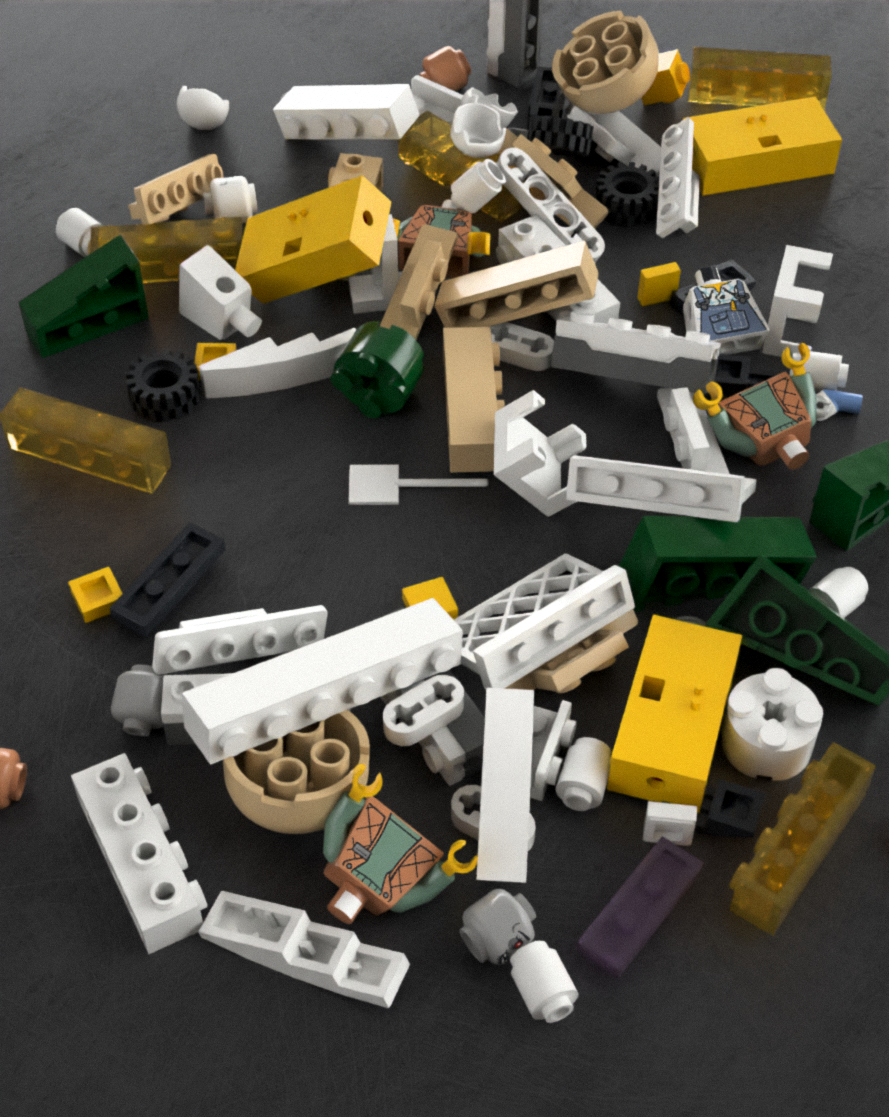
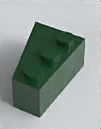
M889 440L823 466L818 489L812 498L814 505L809 522L846 552L889 521Z

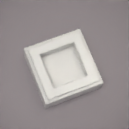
M648 801L643 828V841L683 846L691 845L697 820V806Z

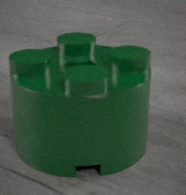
M377 321L364 323L357 328L335 362L330 378L332 385L340 390L352 403L359 406L362 414L370 418H377L380 414H389L400 410L405 405L425 369V366L422 364L424 353L416 339L398 326L392 324L390 329L378 326L379 322Z

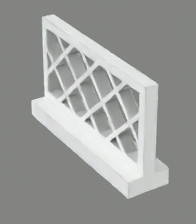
M574 455L570 457L566 500L738 522L740 520L741 505L755 492L756 479L738 475Z
M563 554L454 619L463 630V635L469 634L467 638H462L461 664L480 675L486 690L487 688H506L635 608L626 570L613 565L603 571L569 554ZM565 571L573 573L572 575L558 576ZM569 589V591L549 594L550 591ZM539 593L538 595H535V596L523 597V596H525V595H527V594ZM534 609V612L515 614V612ZM504 613V616L488 618L494 614ZM499 631L498 634L480 636V633Z

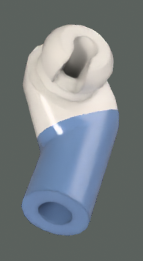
M829 389L822 390L816 394V421L826 420L839 411L859 414L863 395Z

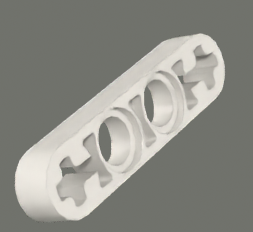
M518 148L504 150L496 162L506 178V182L503 185L531 216L537 214L566 246L586 241V244L591 248L589 251L593 261L596 263L605 249L604 240L601 235L523 150ZM516 165L518 168L511 169L508 166ZM529 188L540 189L545 194L546 199H535L529 193ZM560 214L566 217L570 227L559 226L554 221L553 215ZM574 231H576L577 233L572 238L571 235L574 233Z

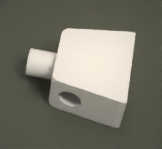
M209 245L180 264L179 313L219 340H225L237 330L246 337H251L257 332L262 320L250 310L251 287L249 283Z

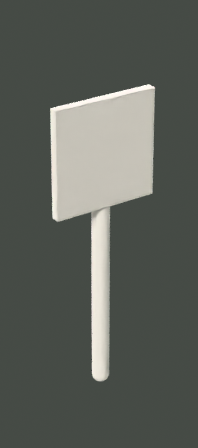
M350 465L349 505H399V487H486L489 485V480L486 478L399 479V465Z

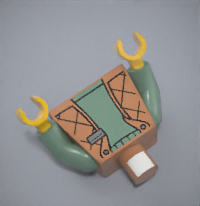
M445 200L441 207L431 205L420 206L413 217H409L401 223L393 218L397 245H399V269L401 270L404 269L420 229L425 224L457 233L458 240L448 262L446 277L456 278L469 274L470 254L475 258H483L486 255H490V233L481 232L478 227L473 226L472 214L468 211L459 210L452 200Z
M805 343L798 345L801 355L800 361H795L791 358L789 347L782 353V363L787 368L792 369L793 376H789L785 371L720 401L722 389L715 382H709L706 385L711 401L706 400L700 389L694 393V405L700 410L708 411L707 420L724 449L744 457H750L757 465L762 466L779 458L784 461L789 469H797L807 462L809 453L805 446L810 442L811 428L816 424L817 398L810 372H805L804 364L810 357V349Z
M359 764L353 769L352 789L343 792L324 825L323 854L328 860L324 869V875L340 888L327 905V909L334 917L346 924H352L363 907L378 916L387 910L402 913L428 903L455 880L454 873H468L475 868L478 861V854L466 864L456 861L454 853L466 844L465 840H458L450 847L448 860L445 862L439 861L444 852L373 797L381 790V773L376 776L374 783L369 786L361 785L358 782V778L366 768L365 764Z

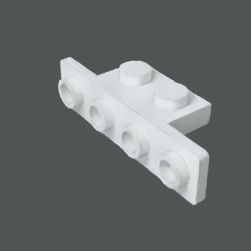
M572 103L568 105L565 110L568 114V119L594 126L592 141L598 144L595 151L611 163L616 158L629 166V162H635V167L637 168L643 164L647 166L646 172L653 169L656 171V176H660L661 146L620 111L608 114H593L581 110Z
M689 117L678 124L671 125L662 135L656 234L661 238L666 237L678 228L688 233L698 227L700 176L692 170L694 122Z
M687 387L658 389L657 398L663 412L665 428L671 434L677 460L681 462L682 468L729 474L715 434L707 420L706 411L698 409L693 403L694 392H689Z
M322 605L267 614L261 608L180 622L179 629L162 631L155 635L152 668L157 675L294 651L324 639L328 612Z

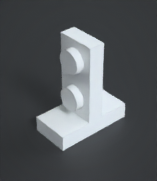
M389 214L379 266L371 268L372 275L348 277L354 314L387 310L402 272H398L397 237L392 214Z

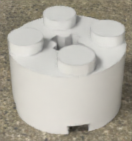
M772 668L765 673L747 677L734 687L728 698L721 730L722 750L728 761L747 776L756 778L757 775L772 777L771 781L789 779L800 773L809 763L821 726L823 708L807 686L792 678L783 669Z

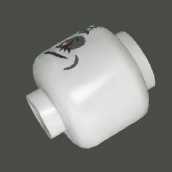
M243 176L213 179L210 183V192L203 193L206 215L213 214L215 222L220 226L246 223L247 218L251 217L252 213L258 212L254 184H248Z

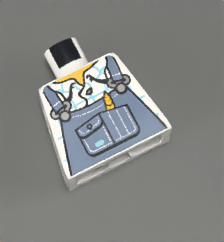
M708 266L698 270L695 273L698 286L689 290L683 306L686 331L710 334L709 341L721 343L719 354L729 355L760 349L770 330L745 282L740 279L721 282L715 266Z

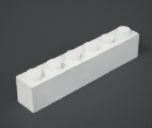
M431 598L183 692L184 728L211 765L460 665L463 630L436 600Z

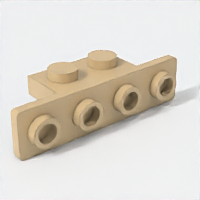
M506 128L505 140L500 151L486 158L496 163L502 152L508 148L523 150L594 229L608 214V210L604 205L582 189L575 178L578 172L565 160L560 159L557 163L549 157L551 150L537 138H534L531 142L522 134L517 137ZM516 165L508 166L511 169L518 168ZM529 188V193L535 199H546L545 194L540 189ZM555 214L557 217H559L562 221H564L567 225L570 226V223L566 217L560 214Z
M208 154L134 188L136 202L128 205L131 218L141 219L143 225L168 220L169 215L186 211L189 205L204 199L203 193L210 192L211 181L223 178V171L218 163L217 155Z
M426 224L421 227L380 327L390 329L393 324L404 329L417 340L426 315H429L432 311L438 286L446 277L448 262L458 240L456 232Z
M631 609L504 689L535 690L538 688L556 691L558 694L573 690L581 684V677L591 671H599L611 666L616 661L615 656L629 647L623 634L638 624L634 610Z

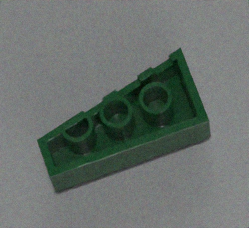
M656 515L642 517L618 567L626 570L635 604L633 610L636 612L644 610V603L663 600L665 607L682 604V597L705 593L707 600L722 598L725 594L732 591L759 555L769 559L801 584L817 556L800 518L740 517L738 522L693 516Z
M760 555L704 625L705 627L742 635L741 644L815 676L875 705H882L889 697V652L769 559Z

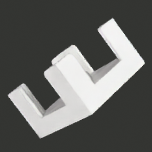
M786 245L768 322L770 331L765 338L762 353L781 357L783 351L789 347L791 358H793L794 353L800 354L798 343L781 340L786 318L816 323L819 318L824 294L820 291L794 286L798 265L829 270L833 256L832 253Z
M532 390L495 412L494 475L549 517L577 502L566 500L567 487L561 490V463L585 450L586 433L576 425L571 424L546 437L523 418L545 405V399Z

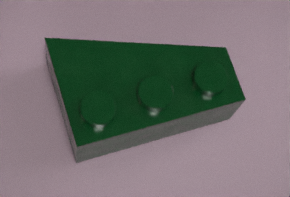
M121 234L18 302L25 331L42 358L149 319L140 261Z

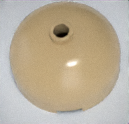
M622 11L604 13L579 25L571 32L574 37L563 50L557 49L553 58L552 72L563 94L574 106L593 114L613 113L634 104L651 87L659 66L657 43L646 21L639 15L637 18L624 16Z
M343 711L323 721H318L288 733L281 738L273 739L243 751L236 756L223 759L224 779L228 793L236 807L248 819L265 829L285 834H306L323 830L327 817L343 792L352 789V772L359 764H365L366 768L358 778V782L361 785H367L370 753L369 738L359 719L350 711Z

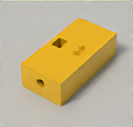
M816 97L689 117L694 122L692 170L700 176L699 190L702 196L835 173L842 138Z
M361 175L247 218L235 271L249 283L251 295L265 304L379 266L391 201Z
M652 616L612 752L607 790L653 802L662 803V801L671 804L697 806V813H700L736 668L742 635L662 616Z

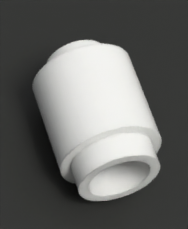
M490 159L477 162L451 185V199L459 210L476 213L502 190V185L506 182L505 175L500 167Z
M79 208L67 210L57 221L56 235L58 239L84 257L111 240L105 226Z
M810 351L809 360L804 364L805 372H810L815 392H821L824 389L837 391L838 387L845 388L849 364H842V355ZM794 353L792 359L800 361L801 355ZM790 369V376H793L792 369Z
M844 567L833 570L811 587L809 591L845 618L864 602L865 595L868 593V583L860 571L853 567Z
M583 737L577 739L575 744L568 749L556 785V793L567 807L577 811H586L601 804L608 782L611 750L604 742L595 738Z
M535 941L518 949L510 958L513 966L511 976L532 1017L536 1020L545 1019L546 1022L553 1023L568 1016L573 1011V1003L577 1000L579 994L556 950L549 948L545 941Z

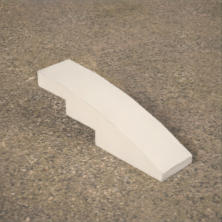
M349 329L323 341H319L313 333H309L280 346H277L269 337L199 366L203 395L206 399L247 396L288 389L329 378L333 373L335 362L356 329Z
M487 688L476 880L526 883L534 690Z
M225 891L220 892L198 931L202 938L251 961L338 994L390 1008L410 966L404 953L360 943L353 931L311 922L305 910Z

